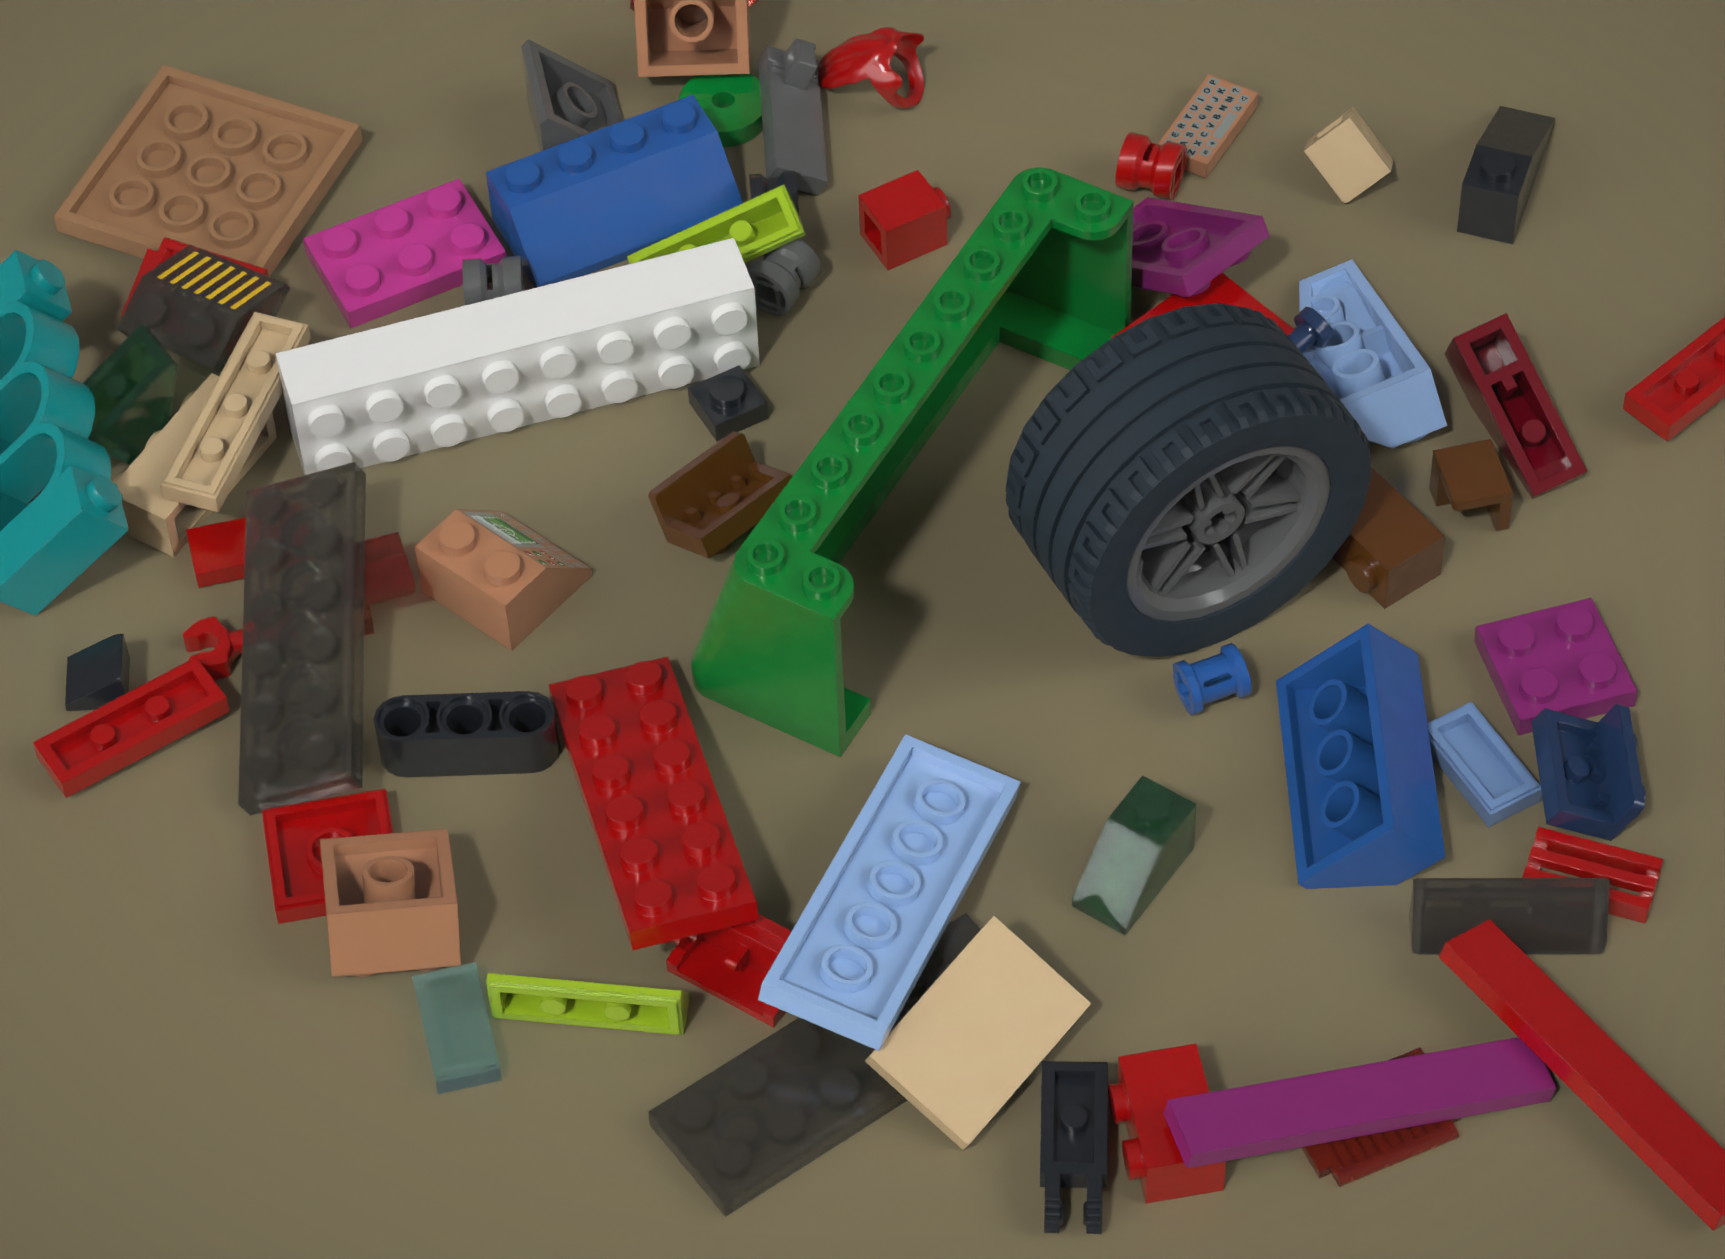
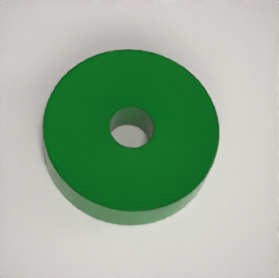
M696 75L683 86L679 94V100L694 95L716 128L723 148L747 143L763 131L760 82L754 75Z

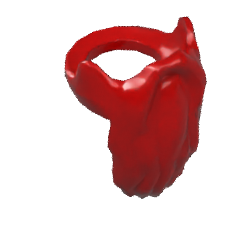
M883 27L874 30L872 33L851 37L827 52L818 64V84L821 88L833 89L870 79L877 92L891 106L901 109L912 108L920 102L924 91L921 63L916 54V48L924 41V36L919 33L898 31L893 27ZM893 56H896L903 63L908 74L909 91L905 98L896 92L902 87L903 81L901 76L890 67V61Z

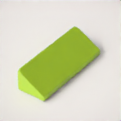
M783 184L628 255L627 259L632 264L734 238L743 261L746 263L806 234L795 204Z
M488 973L486 979L491 1014L494 1018L674 1035L684 1034L690 996L689 993L682 990Z

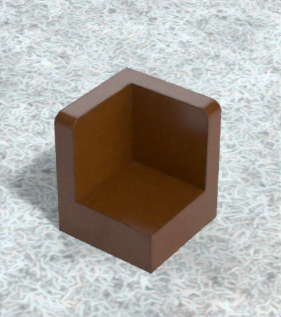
M1488 439L1433 450L1429 490L1435 505L1451 504L1455 511L1486 506L1495 530L1509 529L1513 491L1492 440Z

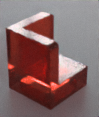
M399 532L339 547L346 586L362 636L375 633L370 605L411 595L416 591L415 581Z

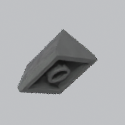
M529 39L521 46L528 104L540 152L622 121L612 81Z

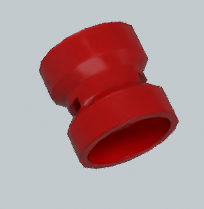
M1129 132L1123 142L1118 158L1115 175L1116 186L1132 191L1143 187L1151 189L1156 197L1173 200L1179 190L1187 158L1186 145L1171 141L1159 145L1152 143L1146 135Z

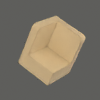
M1351 107L1310 137L1304 149L1306 155L1344 203L1350 202L1390 173L1393 165V159L1354 107Z

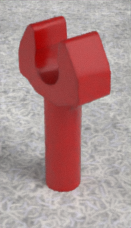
M212 616L199 620L182 634L187 652L201 651L210 647L214 648L209 652H201L189 657V660L197 657L213 680L231 676L233 662L239 654L300 639L295 616L235 631L226 629L219 623L217 617Z

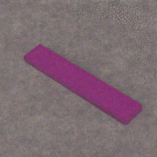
M1519 1037L1170 1099L1163 1114L1186 1168H1192L1549 1102L1553 1097L1556 1086L1545 1063Z

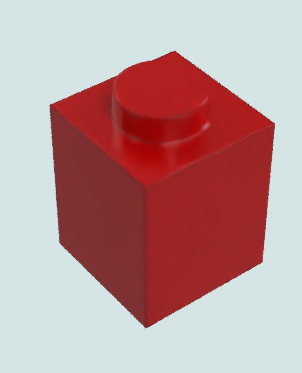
M919 170L858 195L860 235L887 270L947 245V220L951 218L949 202L943 191L939 187L932 188Z

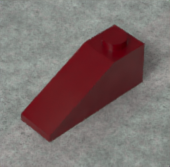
M1507 313L1452 339L1444 354L1470 406L1532 499L1588 472Z

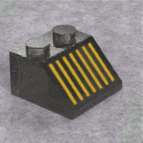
M189 244L142 276L116 329L148 353L205 377H208L211 373L220 376L253 313L257 312L276 317L290 287L276 279Z

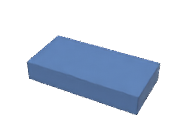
M1472 702L1427 723L1433 760L1487 827L1541 802L1542 791L1539 783Z

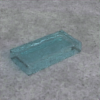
M476 962L412 976L437 1093L443 1094L502 1081Z

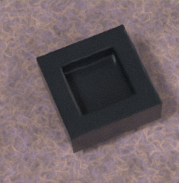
M740 365L688 387L689 404L716 442L733 431H742L768 419L767 402Z

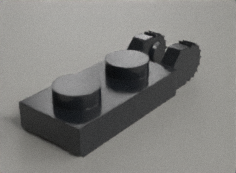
M1042 1061L1040 1187H1045L1044 1233H1059V1227L1063 1224V1202L1060 1200L1061 1187L1087 1188V1200L1083 1203V1224L1086 1226V1234H1102V1188H1107L1108 1062Z

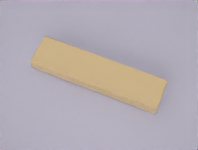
M257 312L253 313L160 484L163 499L215 512L220 511L283 392L276 353L307 346L311 339L308 324Z

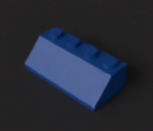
M694 95L486 172L492 220L515 256L521 255L523 270L534 288L588 275L625 261L628 255L743 203L719 134Z
M1368 623L1276 680L1298 884L1306 889L1398 885L1445 858L1418 653Z

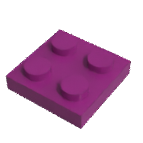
M1592 598L1476 626L1474 643L1518 736L1533 732L1531 721L1544 708L1586 719L1608 713L1615 704L1626 707L1635 706L1637 689Z

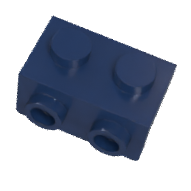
M1615 704L1599 722L1544 708L1531 721L1546 824L1612 841L1633 819L1639 816L1645 807L1646 792L1641 781L1636 751L1637 738L1633 733L1629 707Z

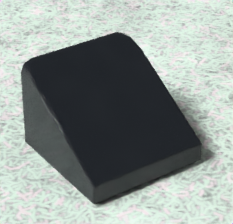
M124 634L112 635L67 657L66 711L97 709L129 692L130 657Z

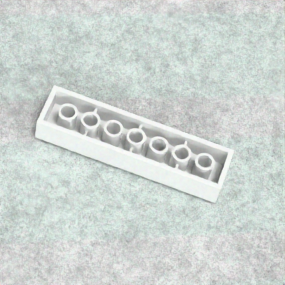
M731 238L276 353L290 431L306 481L338 476L367 466L396 461L402 457L441 447H451L461 442L500 432H509L519 427L554 418L567 417L574 413L613 403H622L632 398L667 389L680 388L687 384L706 380L738 365L743 370L760 366L755 288L735 239Z

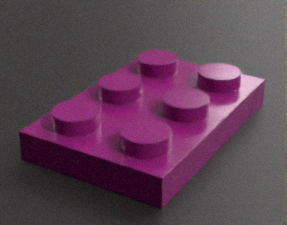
M1147 197L1133 208L1131 286L1139 287L1142 290H1156L1177 294L1180 297H1191L1204 292L1209 288L1212 279L1228 267L1245 261L1250 256V251L1270 236L1263 216Z

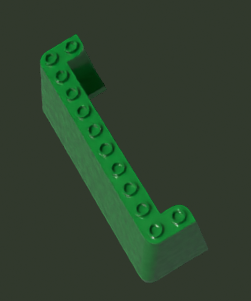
M1030 168L1020 172L1013 178L737 551L691 658L693 685L702 696L838 757L843 755L871 715V699L845 688L843 683L840 618L852 603L854 582L850 572L839 563L999 342L1071 370L1077 363L1110 340L1112 336L1130 325L1134 201L1049 168Z

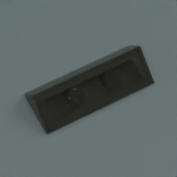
M1413 879L1409 911L1411 950L1418 955H1440L1445 942L1490 919L1526 955H1600L1605 952L1607 944L1609 879Z

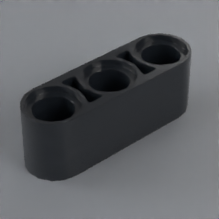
M515 691L402 695L384 701L377 708L374 715V725L382 765L389 773L399 777L536 773L551 767L558 759L560 752L553 703L548 697L538 692Z

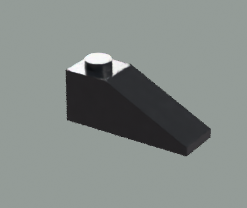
M1504 106L1499 107L1476 144L1464 177L1457 232L1513 244L1554 128L1555 118Z

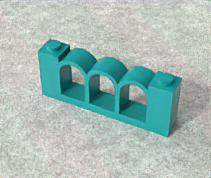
M15 250L0 264V602L36 616L119 540L129 528L122 505V495L118 486L110 480V457L105 447L88 439L95 417L94 396L89 386L72 378L77 368L80 348L79 337L73 326L63 322L72 313L65 287V278L61 270L51 262L38 260ZM43 489V491L29 505H27V503L30 500H32Z

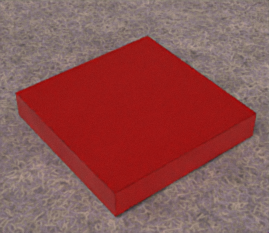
M386 788L262 809L278 924L326 916L320 839L394 833Z

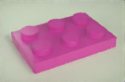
M460 179L445 183L303 238L307 257L350 328L463 285V259L481 258L486 263H498L503 257H506L505 249Z

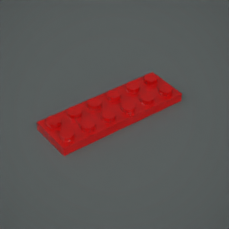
M663 657L651 661L637 662L633 665L549 684L550 698L554 706L555 716L632 951L759 920L756 898L669 658Z

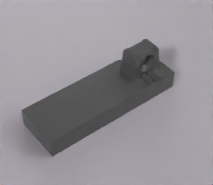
M795 39L787 51L767 46L758 59L766 178H778L784 171H795L797 190L818 196L828 180L821 96L818 84V60H815L816 44Z

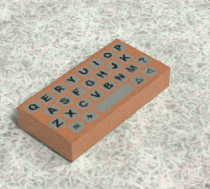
M1208 74L1158 144L1163 145L1171 141L1186 145L1187 158L1184 170L1207 178L1258 107L1259 93Z

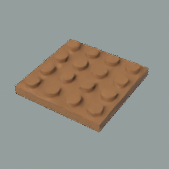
M163 65L55 213L54 220L57 232L144 259L147 249L158 251L163 238L167 237L268 269V276L265 281L267 282L363 141L360 124Z

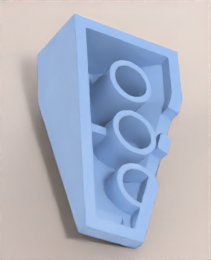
M1353 259L1299 281V312L1305 307L1316 310L1328 322L1334 333V337L1324 347L1319 348L1312 345L1303 355L1357 421L1367 440L1389 448H1395L1404 443L1419 441L1428 433L1447 426L1430 367Z

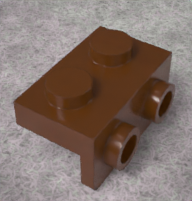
M733 431L649 492L648 497L667 542L709 559L713 555L727 551L733 546L735 539L759 523L792 476L787 472L755 461L745 435Z

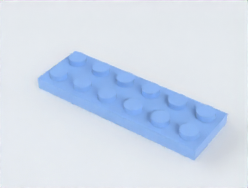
M905 734L764 978L758 1000L880 1051L1014 804L1021 781Z

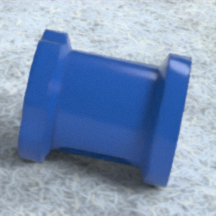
M1233 643L1222 646L1220 654L1192 664L1182 660L1172 665L1173 680L1178 696L1191 716L1202 712L1203 705L1233 694L1238 698L1251 694V680L1246 663L1240 651Z

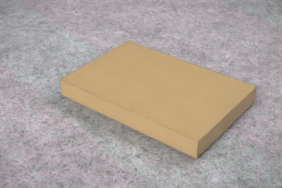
M993 916L890 1031L881 1050L874 1049L865 1062L964 1150L1091 1003L1001 921Z

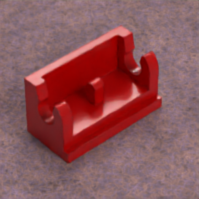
M758 914L759 920L671 941L677 945L666 960L667 971L773 1028L785 1015V1011L759 1001L758 997L762 982L792 932L791 930Z

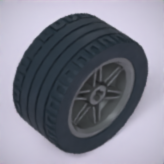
M1222 303L1185 306L1148 318L1114 336L1077 363L1052 388L1024 426L1011 455L1006 483V504L1009 507L1008 513L1012 525L1026 542L1034 557L1073 610L1081 617L1093 635L1103 644L1130 655L1163 657L1189 653L1224 641L1260 622L1296 596L1328 564L1349 536L1364 507L1371 479L1370 446L1367 443L1366 435L1361 430L1357 421L1274 320L1265 317L1261 312L1251 308Z

